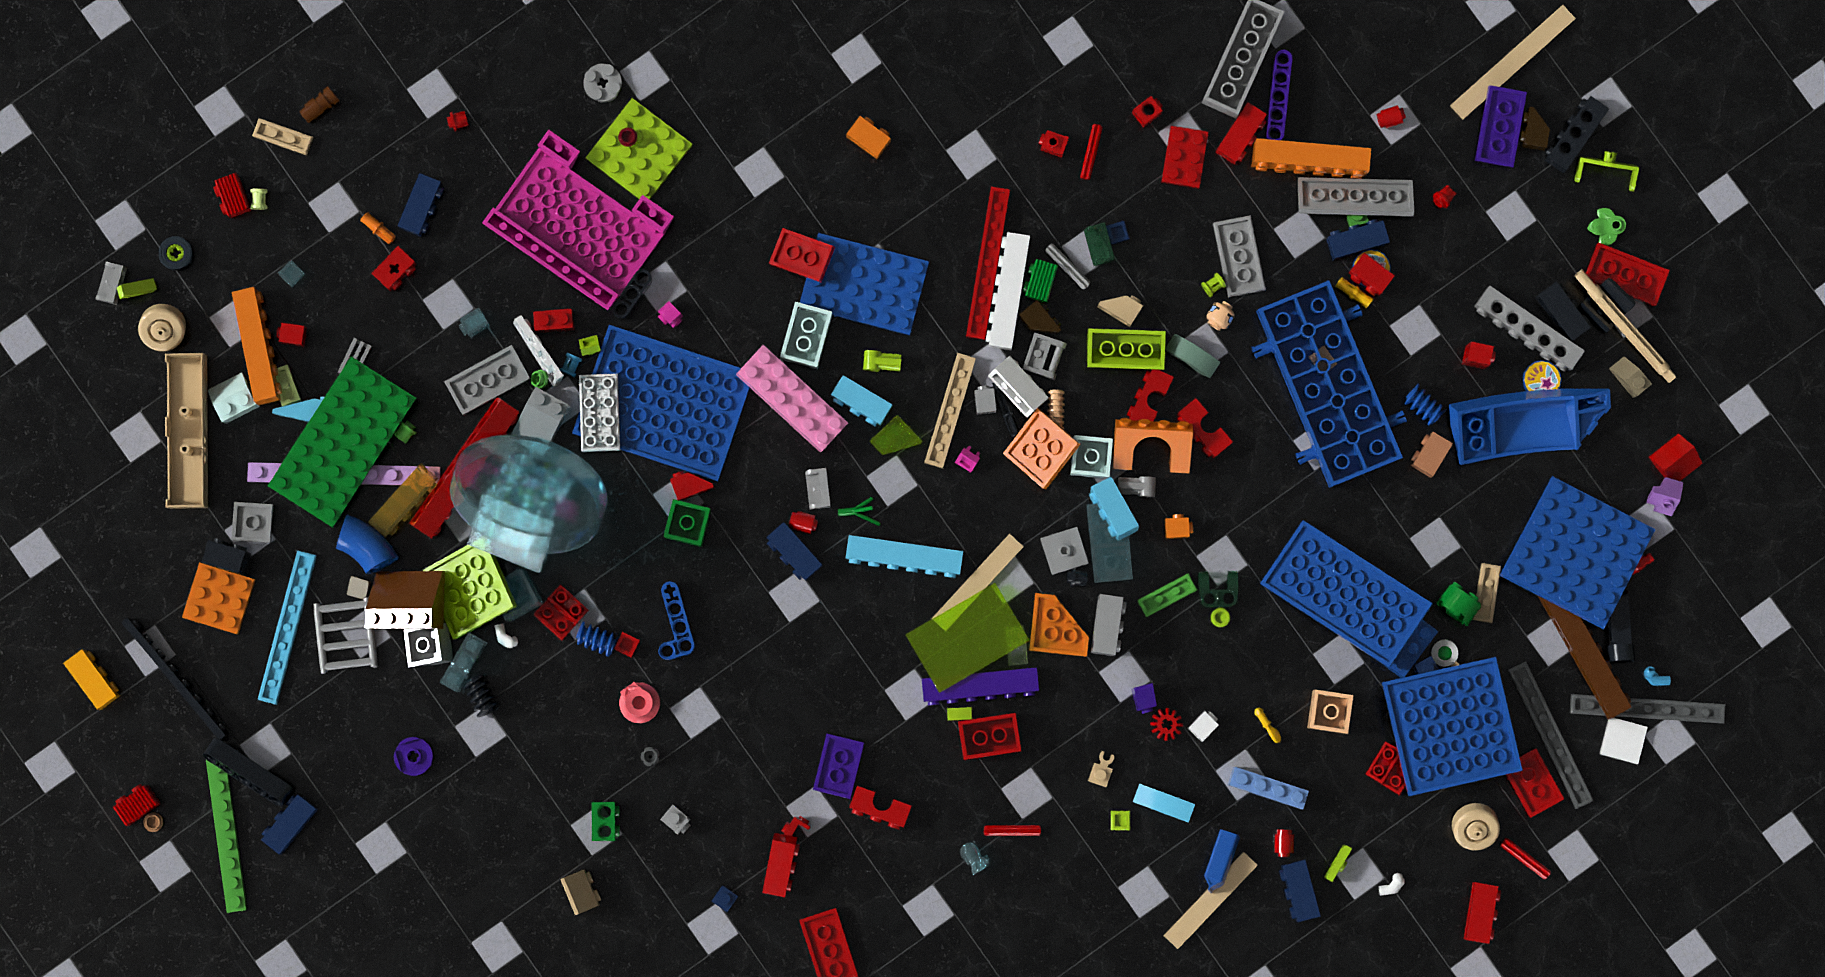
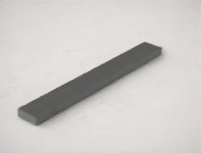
M1525 661L1508 669L1575 809L1594 801L1527 662Z
M1571 694L1570 714L1606 716L1595 696ZM1630 698L1631 708L1615 716L1724 724L1725 704Z

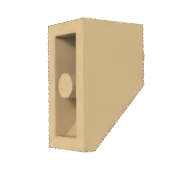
M1122 296L1100 301L1098 308L1130 327L1143 305L1134 296Z

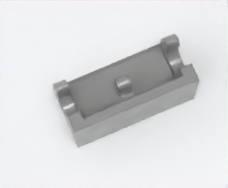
M110 262L105 263L96 300L117 305L119 299L117 287L123 284L127 271L126 267Z
M826 468L805 471L810 510L831 507Z

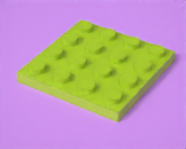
M632 98L586 156V159L638 199L644 195L650 200L693 144ZM624 128H632L637 133V142L631 147H625L619 142V132Z
M486 536L475 540L423 570L445 571L444 620L453 639L462 637L517 606Z

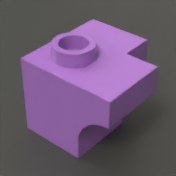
M1665 477L1660 486H1653L1647 499V503L1654 505L1653 511L1672 516L1681 500L1683 482Z

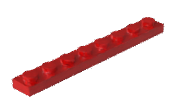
M991 187L966 334V337L985 340L1009 189Z

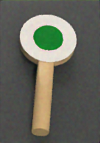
M1440 640L1433 645L1431 656L1437 665L1442 667L1460 665L1456 661L1458 649L1453 642Z

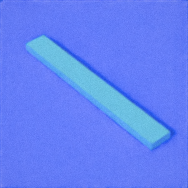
M297 551L258 700L278 704L314 569L316 555Z

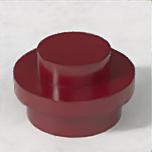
M624 128L619 132L618 139L623 146L631 147L637 142L638 137L634 129Z

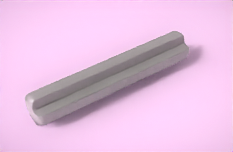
M1050 244L1045 251L1082 289H1086L1090 285V281L1054 244Z

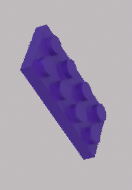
M1492 85L1488 86L1475 161L1514 167L1527 92Z

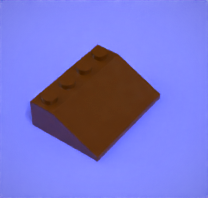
M378 571L365 609V628L443 629L445 571Z

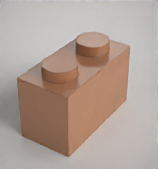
M1435 432L1425 435L1421 442L1423 447L1420 452L1416 450L1411 458L1413 461L1411 466L1430 478L1434 476L1453 444Z

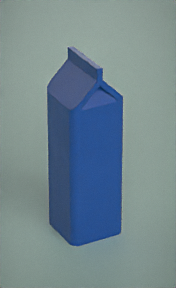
M1221 829L1204 874L1209 885L1208 891L1211 894L1213 890L1224 885L1240 839L1237 834Z

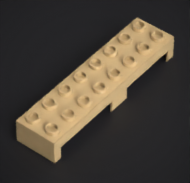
M204 353L165 354V362H167L165 436L167 437L168 499H166V508H208L207 355Z

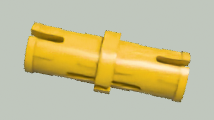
M1343 277L1340 278L1335 286L1347 294L1348 298L1354 299L1365 308L1373 300L1372 297L1360 290L1359 286H1354Z

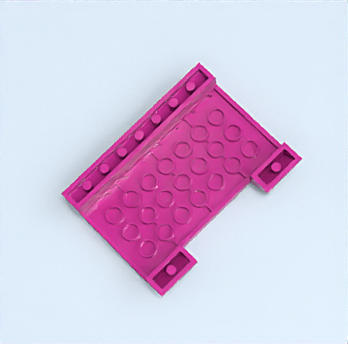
M548 130L539 142V148L496 209L492 208L482 224L608 311L614 305L633 275L641 269L663 238L674 216L644 195L641 196L633 207L632 212L573 172L571 169L580 151Z

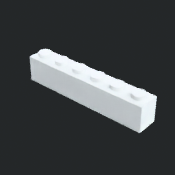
M1007 232V237L1002 238L1001 248L1005 249L1004 255L999 256L998 267L1002 268L1001 274L996 275L995 285L998 286V292L993 293L992 304H995V310L990 312L989 323H992L991 331L987 330L986 342H989V347L1004 350L1012 349L1030 239L1028 235Z

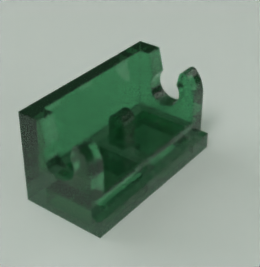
M1105 222L1086 227L1083 231L1093 267L1113 262L1115 258Z

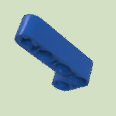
M666 582L661 588V593L675 640L661 644L658 652L661 658L672 660L693 653L695 643L679 587L674 582ZM671 585L672 588H675V591H673L674 598L678 597L679 600H672L668 603L667 600H671V597L665 591ZM673 604L680 605L681 611L678 614L671 613L670 608ZM679 622H683L686 625V630L683 633L676 631V625ZM689 641L691 649L683 651L681 649L682 642ZM666 646H670L673 649V653L669 657H665L662 653L663 648Z

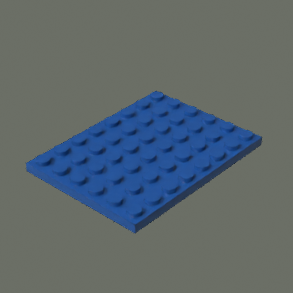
M609 325L592 375L618 374L620 450L717 482L719 481L750 388L736 375L741 368ZM580 412L572 434L581 436Z

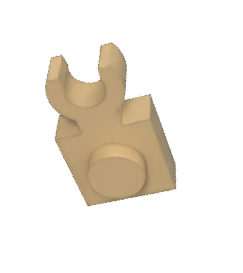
M1102 751L1099 755L1100 764L1094 763L1088 781L1107 787L1113 770L1108 768V764L1113 762L1114 755H1111L1110 759L1106 761L1103 759L1104 752Z

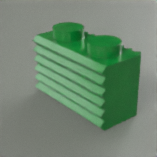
M1036 259L1035 264L1031 263L1028 274H1031L1029 282L1025 281L1023 292L1026 293L1025 298L1047 304L1058 265Z

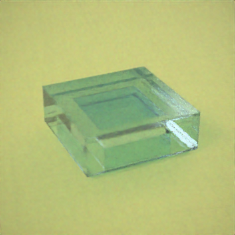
M292 260L278 272L291 287L305 275Z

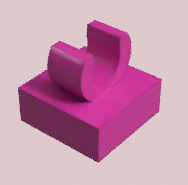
M968 446L966 449L963 448L955 463L972 472L980 459V452H977L975 455L970 452L971 447Z

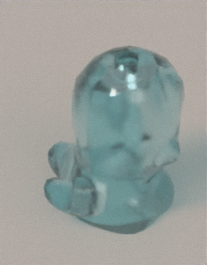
M969 842L961 847L960 855L965 863L971 866L973 875L989 866L990 858H988V855L981 856L976 844Z

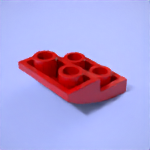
M560 585L534 613V616L562 641L589 610Z
M1385 741L1366 775L1400 796L1406 785L1398 750Z

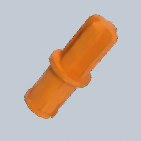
M369 212L361 218L360 221L370 228L374 235L377 234L387 244L392 243L396 238L384 226L383 222L376 220Z

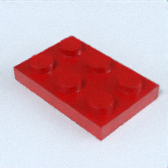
M1170 126L1161 183L1199 189L1208 137L1207 131Z
M782 228L769 264L822 283L835 247Z
M1536 748L1519 757L1523 771L1506 774L1529 818L1564 800Z

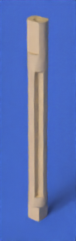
M1583 269L1575 274L1576 279L1588 291L1587 293L1658 374L1662 375L1668 383L1675 379L1676 375L1670 369L1668 363L1601 287L1595 284Z

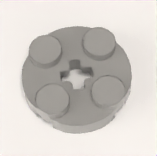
M597 64L585 73L584 89L590 98L605 103L614 100L618 96L622 87V79L619 72L612 65ZM601 78L608 80L605 88L597 85Z

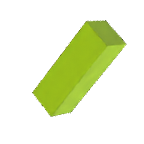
M154 278L121 284L117 287L120 299L149 294L157 290Z

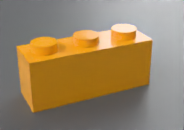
M82 649L63 664L96 709L102 710L119 697L117 693L119 689L114 682L108 681L106 678L108 674L103 667H98L94 662L96 658L92 652Z

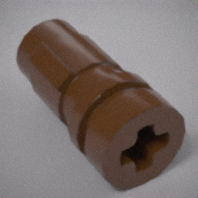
M329 86L323 89L324 92H319L318 97L312 98L304 104L305 107L299 111L308 123L320 116L327 108H332V104L335 105L340 101Z

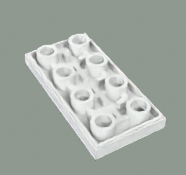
M618 374L579 375L581 451H620Z

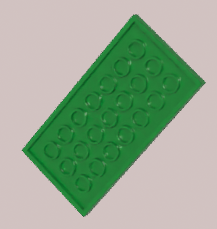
M351 356L271 479L268 487L329 526L334 527L417 398Z

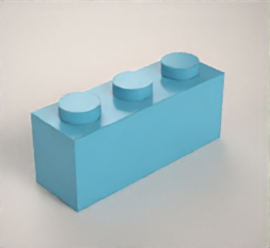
M844 375L831 394V397L834 398L833 402L841 407L845 404L850 407L849 411L858 417L860 414L867 418L865 421L873 426H876V424L881 426L892 408L891 403Z
M1112 477L1091 486L1090 499L1093 504L1097 503L1100 508L1098 510L1099 515L1103 521H1107L1109 525L1107 528L1112 537L1115 536L1117 541L1138 531L1139 525Z

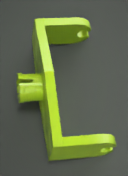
M1605 151L1604 159L1579 156L1575 182H1580L1584 162L1632 170L1629 190L1634 192L1639 167L1637 165L1615 162L1617 153Z

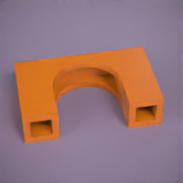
M1128 418L1115 420L1113 469L1132 470L1133 451L1136 444L1147 437H1159L1165 440L1171 448L1170 472H1190L1193 426L1191 423L1185 421L1173 423L1166 420L1154 422L1147 419L1136 421Z

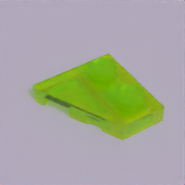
M898 415L870 440V443L882 455L913 447L923 442Z

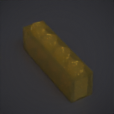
M420 463L368 523L385 538L388 534L393 535L400 528L397 524L401 520L405 522L412 514L410 509L414 505L418 507L424 501L422 496L426 491L431 493L437 486L435 481L438 478Z

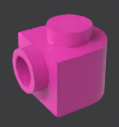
M670 301L658 311L660 313L658 318L665 325L669 323L675 328L682 321L680 318L683 315Z

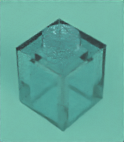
M480 308L459 319L461 322L459 327L464 335L468 334L470 338L490 327Z

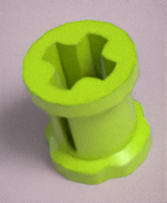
M1218 273L1214 274V277L1206 283H1201L1209 297H1212L1213 293L1220 288L1226 287L1224 280Z

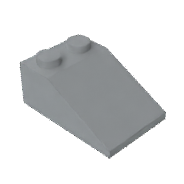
M535 387L509 439L544 457L571 406Z

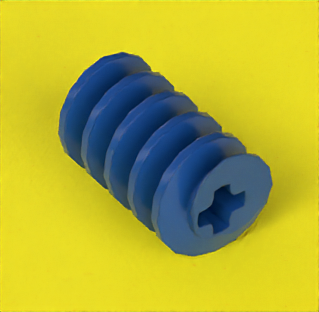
M1418 383L1406 396L1405 405L1412 403L1411 410L1418 408L1416 415L1423 413L1422 420L1429 418L1427 424L1429 426L1435 423L1447 409L1441 412L1443 405L1435 406L1436 399L1429 401L1431 394L1424 396L1425 389L1418 391L1420 386Z
M583 621L576 639L577 645H581L584 642V647L588 648L592 644V651L599 647V653L602 654L606 650V656L609 657L616 646L618 637L613 639L614 633L607 637L606 630L600 634L599 627L593 631L592 624L585 628V621Z

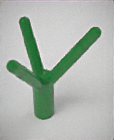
M870 497L856 507L838 509L839 517L856 515L875 525H881L880 522L859 513L873 510L872 506L863 507L873 501V497Z

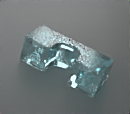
M469 632L440 683L459 693L468 678L470 669L475 661L479 659L488 642Z

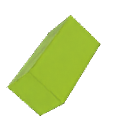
M971 707L947 708L948 721L972 720Z

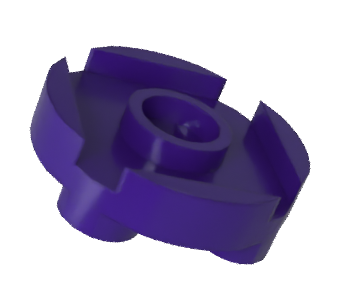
M409 737L402 740L397 746L394 753V762L397 768L404 774L410 776L421 775L432 766L433 751L424 739ZM411 751L419 754L416 762L408 758L411 755Z

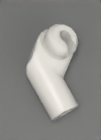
M504 624L495 625L498 642L507 648L516 647L518 639L515 636L511 637L506 634Z
M1394 874L1390 885L1379 886L1380 896L1398 893L1405 882L1402 874Z

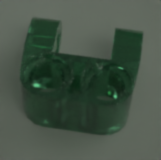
M1199 571L1198 590L1201 605L1205 608H1229L1235 605L1238 599V572L1227 571V590H1209V572ZM1227 593L1233 596L1231 604H1226L1223 600V596ZM1206 594H1211L1214 597L1212 604L1205 603L1204 596Z

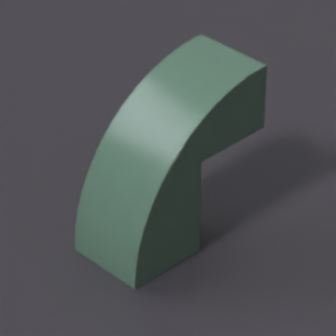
M1174 334L1165 348L1170 355L1184 361L1199 374L1211 378L1220 364L1209 353L1177 334Z

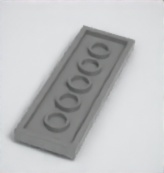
M1298 177L1299 213L1413 216V180Z

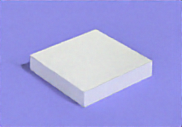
M1616 718L1609 719L1600 754L1638 764L1648 727Z

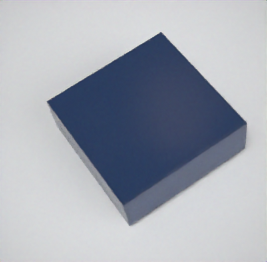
M1125 221L1106 226L1111 245L1130 239Z

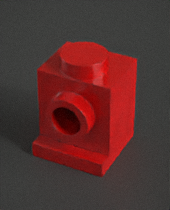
M1047 130L1046 134L1042 133L1038 144L1042 145L1041 151L1062 158L1069 137ZM1055 139L1057 143L1051 145L1049 141Z

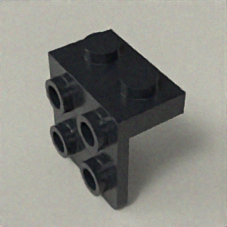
M1607 278L1600 285L1601 289L1624 315L1636 305L1631 296L1613 279ZM1590 295L1579 305L1606 333L1615 325Z

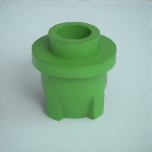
M409 421L401 422L400 427L394 433L405 444L413 434L417 433L414 430L416 427Z

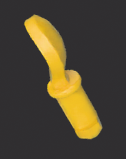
M1256 708L1255 715L1261 721L1263 728H1266L1275 743H1280L1281 736L1279 731L1270 726L1271 722H1269L1264 714V710Z

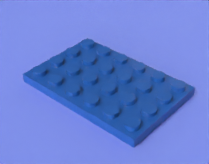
M818 233L816 240L832 245L835 249L822 283L806 278L800 303L832 311V316L910 336L929 261Z

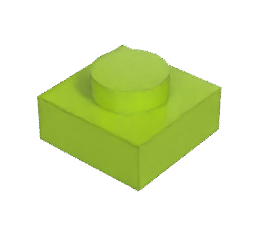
M597 335L579 340L582 356L593 355L601 351Z

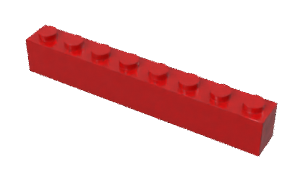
M496 397L410 521L412 526L431 539L439 534L444 520L450 518L455 504L458 505L463 499L464 491L473 485L475 481L473 478L484 469L485 461L495 453L496 445L499 441L504 440L510 425L513 426L518 420L517 415L519 411Z

